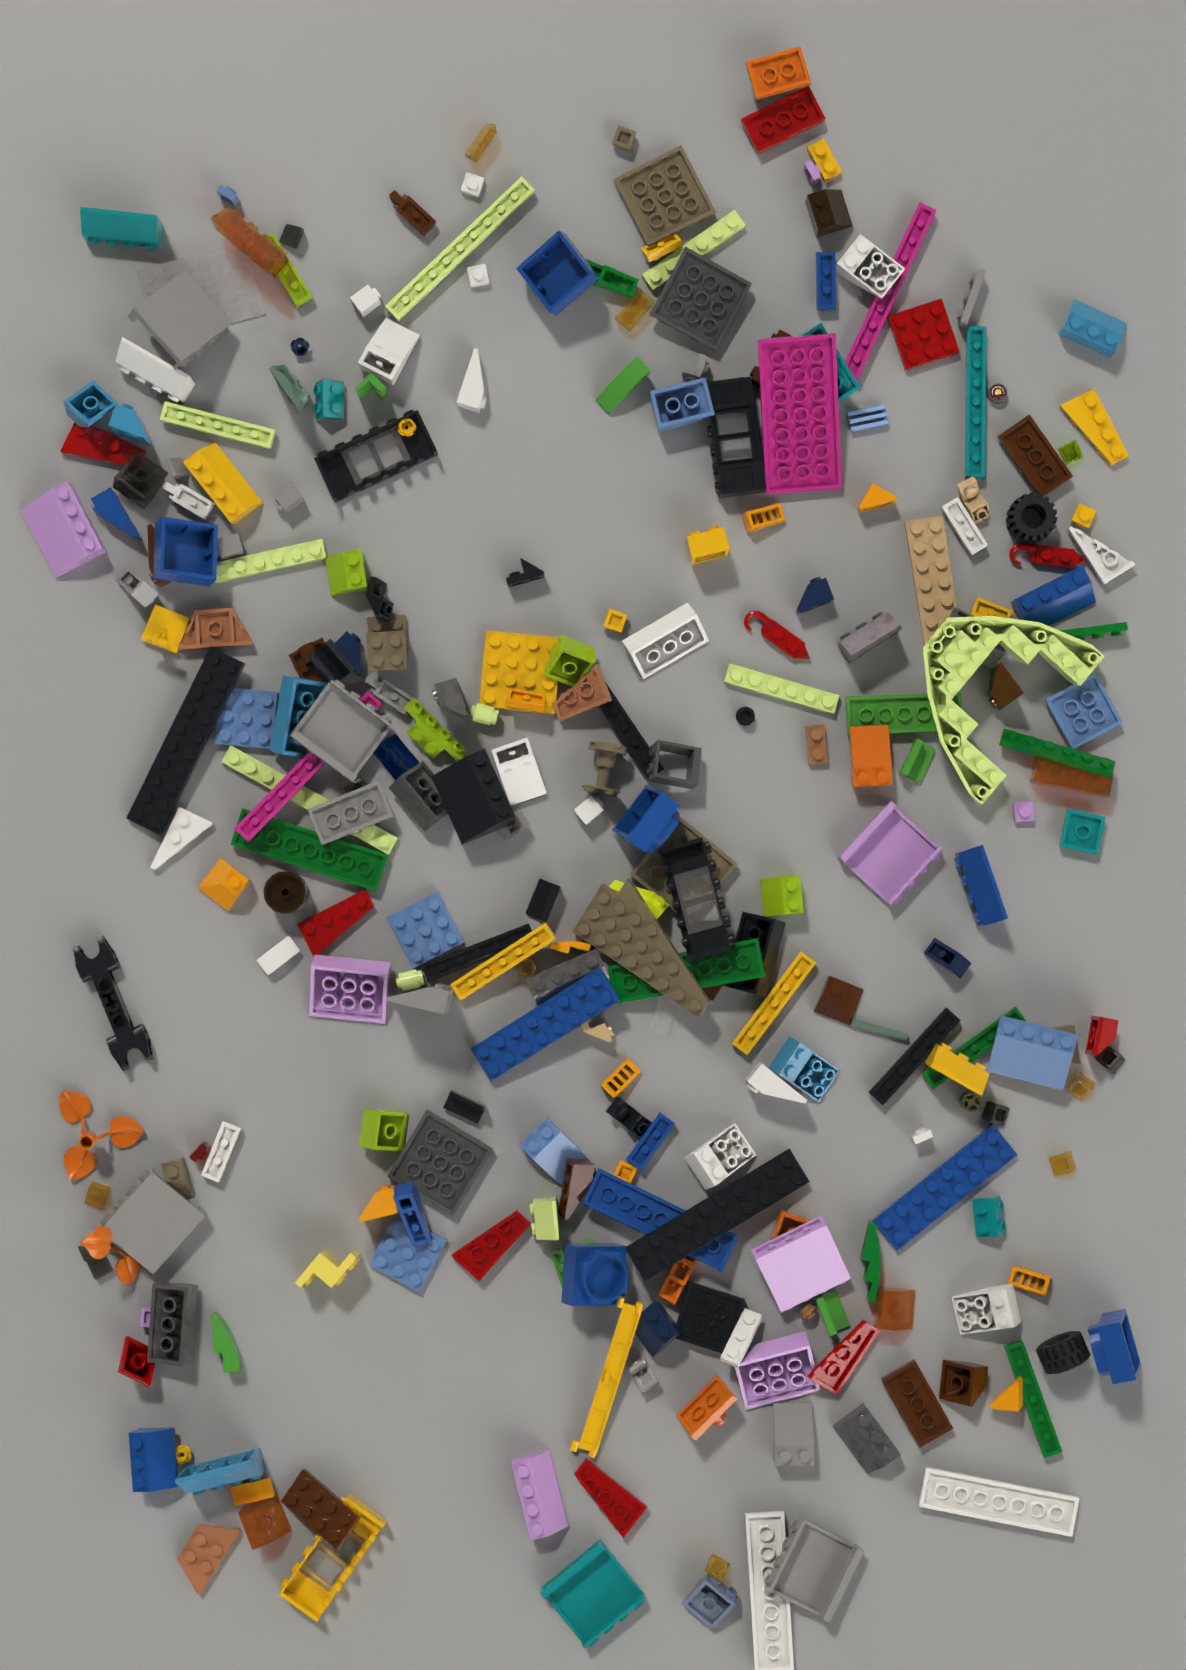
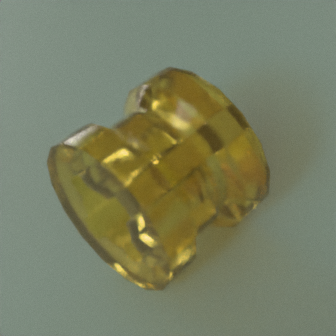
M525 959L517 965V971L522 977H531L536 972V964L531 959Z

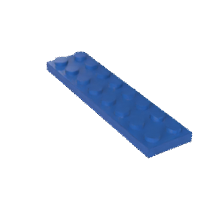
M599 967L475 1045L471 1050L490 1081H493L616 1004L621 999L602 968Z
M991 1124L872 1220L898 1251L1017 1156V1153L994 1124Z
M598 1168L582 1202L583 1205L644 1235L686 1211ZM728 1231L688 1256L723 1272L738 1236Z

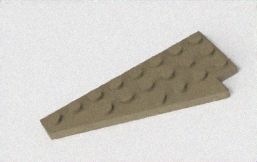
M627 879L619 893L605 883L601 884L572 932L695 1017L700 1018L709 1005L710 1000L633 882Z

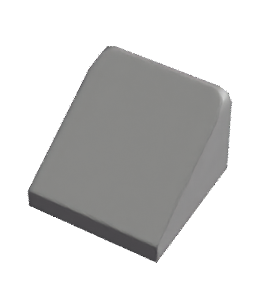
M182 458L166 459L172 476L176 480L189 475Z

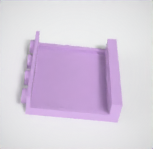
M892 801L887 803L838 857L843 864L888 905L896 904L903 897L901 894L905 888L909 890L915 884L914 878L918 874L922 876L929 868L927 864L931 860L934 862L942 854L940 850L943 848L938 846L896 808L897 805Z
M822 1216L751 1249L781 1312L790 1310L794 1306L851 1279Z

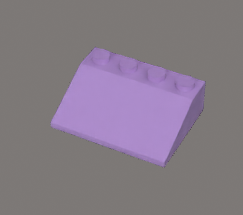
M68 481L50 489L21 510L55 578L107 552L73 485Z
M314 955L310 976L309 1016L385 1024L391 962Z
M806 1331L749 1346L739 1368L735 1367L745 1410L820 1391L819 1384L807 1377L815 1368Z

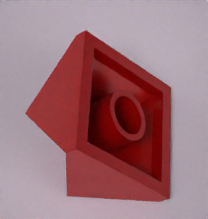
M1092 1015L1085 1053L1097 1056L1116 1038L1119 1020Z
M126 1336L118 1373L150 1387L155 1363L147 1362L148 1346Z

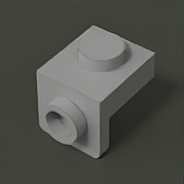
M700 354L695 371L683 368L682 376L685 377L684 379L687 381L701 379L702 374L707 373L710 364L707 362L708 356Z
M521 810L514 813V824L498 830L499 835L505 841L530 827Z
M645 1359L635 1361L631 1365L632 1367L628 1369L642 1393L659 1384L654 1372Z

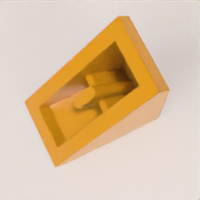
M872 483L857 511L862 513L891 505L897 501L895 495Z
M1019 1376L993 1399L989 1407L991 1409L1019 1412L1023 1406V1379Z

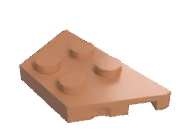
M233 608L194 610L191 622L186 628L182 643L179 645V650L210 648V646L213 648L253 645V641Z
M198 1524L182 1549L177 1560L198 1595L201 1594L241 1531L240 1528L235 1527L234 1529L218 1525Z

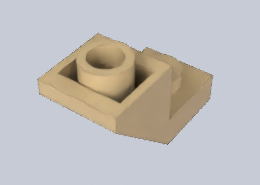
M973 476L956 484L960 500L975 524L991 517L988 503L980 494L977 480Z
M590 1019L581 1025L583 1032L607 1042L612 1041L611 1036H614L611 1026H606L605 1022L590 1028L589 1025L593 1024Z

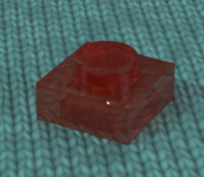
M205 1141L202 1142L189 1158L194 1162H197L199 1159L203 1161L210 1153L207 1151L210 1145Z

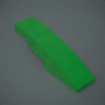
M586 259L599 276V279L592 284L593 286L626 297H633L638 279L607 265L601 266Z
M869 1220L860 1258L867 1261L863 1279L870 1282L866 1300L876 1304L880 1276V1254L876 1226L872 1220Z

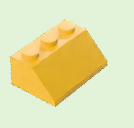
M944 1043L941 1046L936 1044L925 1064L982 1096L989 1077V1073L985 1071L986 1067L977 1062L973 1065L968 1062L969 1057L960 1052L958 1055L952 1053L953 1048Z

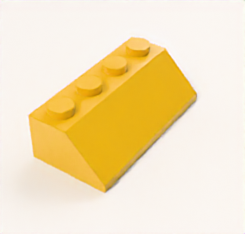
M217 443L197 450L183 461L232 525H235L263 503Z

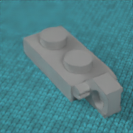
M370 675L367 676L365 683L372 687L370 691L373 695L403 715L407 714L404 707L413 697L385 678L379 677L376 680Z

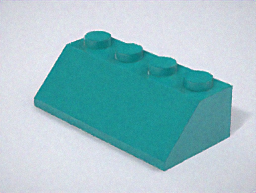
M80 207L82 236L88 243L99 244V242H102L109 246L121 244L127 248L139 246L144 247L146 250L161 249L163 225L157 215Z

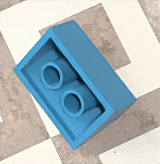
M1074 300L1059 335L1111 358L1121 341L1126 323L1080 301Z

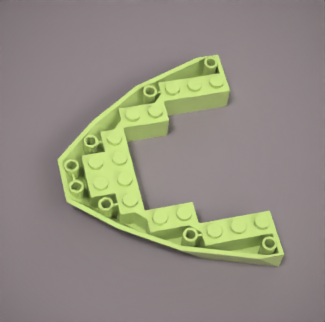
M997 616L948 617L924 645L923 657L927 695L939 740L974 802L982 805L1006 777V774L967 740L979 724L952 701L954 696L998 643L1017 661L1024 664H1029L1038 653L1071 684L1081 686L1105 657L1092 644L1040 622Z

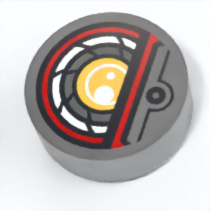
M995 383L989 388L987 395L991 402L1001 403L1007 397L1008 392L1003 384Z

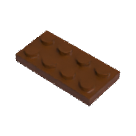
M1030 414L997 437L1037 494H1043L1042 497H1045L1073 477Z
M914 1359L881 1378L920 1448L954 1429Z
M302 1469L281 1500L287 1508L336 1550H340L361 1519L357 1512L306 1469Z

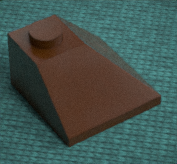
M1000 662L991 669L988 697L990 699L988 701L994 709L998 708V710H1001L1024 694V692Z
M827 976L814 1012L850 1025L863 989L832 976Z
M943 1360L939 1399L973 1407L986 1387L988 1366L972 1362Z

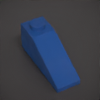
M111 487L91 498L93 502L91 507L96 515L100 514L105 520L136 540H143Z
M414 1181L395 1186L393 1199L412 1246L430 1242L431 1236Z

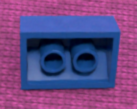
M175 1427L139 1428L130 1432L129 1446L133 1492H153L178 1487L175 1483V1479L178 1476Z

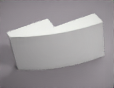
M288 936L258 958L256 962L268 976L297 955L300 950L290 936Z

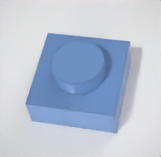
M222 185L219 186L217 189L219 197L236 207L239 202L236 195L237 192L229 186L226 188Z

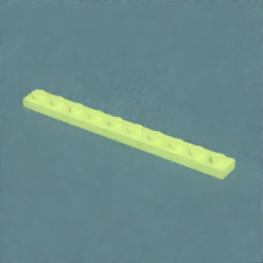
M521 176L386 304L385 308L399 322L535 192V189Z
M231 745L221 761L271 790L285 777L282 773ZM305 786L290 799L305 809H310L329 801ZM375 825L352 833V835L388 855L398 839Z

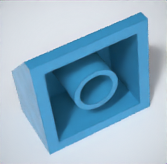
M94 380L63 401L67 415L79 427L91 426L112 411L115 405L118 404Z
M124 403L122 406L116 404L108 426L115 434L152 446L151 438L137 411L133 410L134 407Z

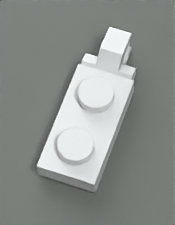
M165 482L162 487L163 490L170 493L169 498L173 502L206 520L215 505L212 501L183 484L177 483L173 486Z

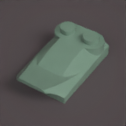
M286 365L270 367L269 370L298 413L302 411L305 405L310 402L308 398L311 396L304 387L301 389L298 386V378L293 372L291 373Z

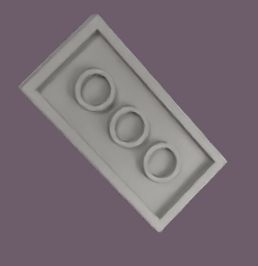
M379 780L307 809L322 846L394 817Z

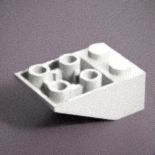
M861 234L836 264V271L840 275L881 299L905 270L903 266Z
M385 318L358 361L360 369L372 373L374 376L394 386L420 335Z
M528 738L491 750L511 806L547 794Z
M734 1123L689 1153L684 1159L704 1189L707 1190L719 1184L756 1156L736 1123Z
M1013 1284L993 1286L951 1297L960 1335L1013 1328L1022 1322Z

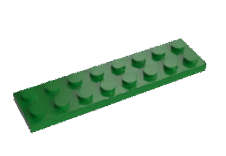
M242 808L237 825L251 812L250 810ZM271 818L249 842L235 830L230 844L374 891L378 890L389 856L388 854L341 839L322 846L316 831L275 818Z
M759 938L736 942V945L733 946L734 952L693 963L686 961V952L679 953L701 988L766 977ZM622 965L608 966L610 983L621 999L616 1004L664 995Z

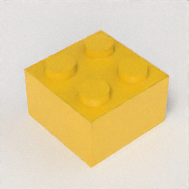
M713 526L708 528V531L702 533L700 530L689 533L690 536L686 537L685 544L691 565L728 556L730 548L724 527Z

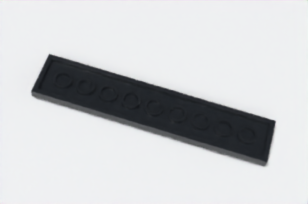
M210 646L126 819L158 835H162L245 663Z
M789 1148L626 1246L624 1249L645 1282L810 1181Z

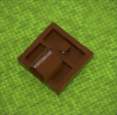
M323 638L309 642L298 648L297 651L289 654L300 678L320 682L326 680L309 660V656L325 643Z

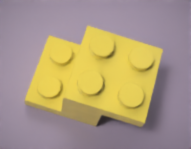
M324 1248L297 1279L295 1284L300 1288L304 1284L308 1286L315 1276H318L330 1288L334 1284L338 1286L347 1276L345 1271L347 1269L351 1271L360 1260L357 1258L360 1252L354 1248L347 1258L341 1262Z

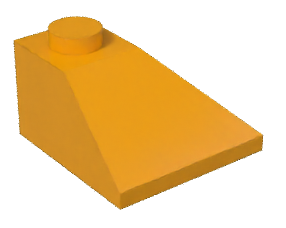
M220 858L198 886V889L229 911L251 880L223 858Z
M390 1184L380 1186L379 1191L375 1192L359 1217V1222L398 1213L399 1211L393 1199L395 1187H390Z

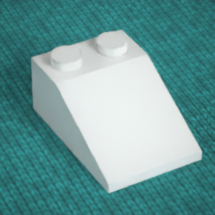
M761 1062L756 1065L745 1079L748 1082L746 1086L756 1094L760 1091L765 1095L806 1103L808 1101Z

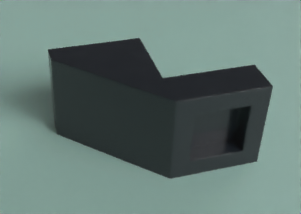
M370 577L365 595L374 614L389 622L394 603L383 597L386 592L387 583L377 577Z
M618 1096L606 1110L610 1116L639 1137L651 1124L650 1120Z

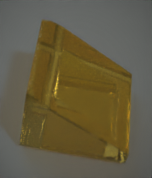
M1079 1072L1066 1090L1082 1102L1094 1089L1095 1082L1082 1072Z
M1071 1151L1049 1157L1054 1176L1072 1173L1076 1170Z
M93 1181L88 1188L85 1204L103 1210L110 1192V1186Z
M712 1554L704 1572L722 1582L730 1563Z

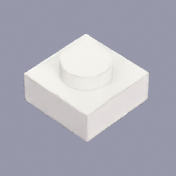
M466 172L461 192L479 198L485 179Z
M486 264L467 267L471 288L489 284Z
M924 1127L914 1130V1134L910 1136L914 1144L933 1137L931 1130Z

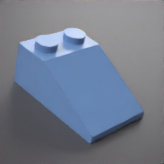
M706 378L652 390L649 393L658 433L676 429L715 415Z
M548 1117L519 1145L560 1185L563 1184L567 1158H588Z

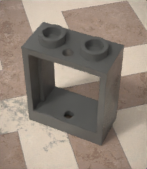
M657 740L649 749L651 762L647 767L648 781L687 789L695 788L699 781L702 748ZM660 751L688 756L686 780L657 774Z

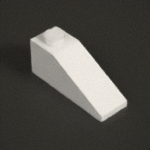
M474 348L457 399V406L479 413L481 408L484 409L487 398L484 392L478 349Z

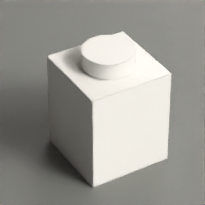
M366 285L350 297L352 304L363 318L381 305L379 299L381 295L375 287L371 289L369 285Z
M591 795L575 808L574 812L587 825L604 811L602 809L604 804L598 797L593 798Z

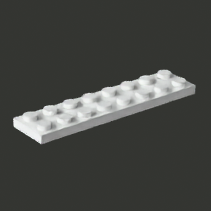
M925 1466L918 1505L923 1508L1072 1537L1079 1497Z
M784 1511L745 1513L754 1669L794 1670L790 1601L774 1593H769L764 1588L765 1579L768 1574H771L774 1568V1560L777 1556H780L782 1544L786 1539Z

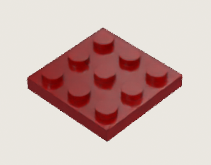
M942 298L887 316L905 371L959 354L960 351Z

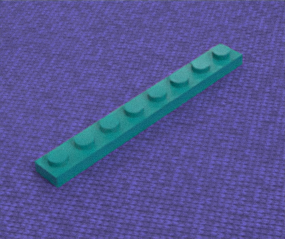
M967 326L965 478L973 476L977 479H984L986 326Z

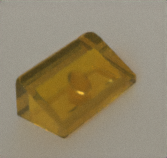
M485 124L466 151V157L475 163L478 161L497 133L495 124Z

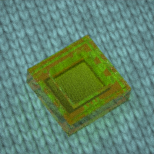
M1076 440L1058 448L1065 465L1084 457Z

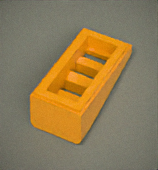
M780 503L750 510L742 515L747 533L786 521ZM772 510H775L777 519H774ZM765 512H767L770 521H767ZM757 515H760L762 523L759 522Z
M627 1058L600 1085L615 1098L641 1070ZM626 1064L634 1071L632 1075L624 1068ZM621 1070L629 1077L627 1080L619 1074ZM615 1076L623 1082L621 1086L613 1079ZM610 1081L618 1088L616 1091L608 1085Z
M1013 1265L1008 1284H1013L1015 1287L1046 1296L1052 1276ZM1018 1271L1021 1272L1019 1283L1015 1282ZM1025 1274H1028V1275H1029V1276H1028V1280H1027V1283H1026V1285H1025V1284H1023V1280H1024ZM1033 1276L1036 1277L1034 1287L1030 1286ZM1040 1279H1044L1042 1289L1038 1288Z

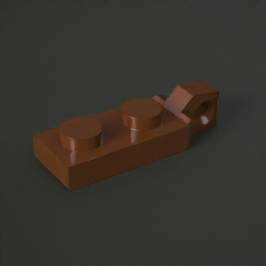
M395 190L389 195L390 199L395 203L393 208L423 237L436 224V220L409 195L404 194L401 197Z

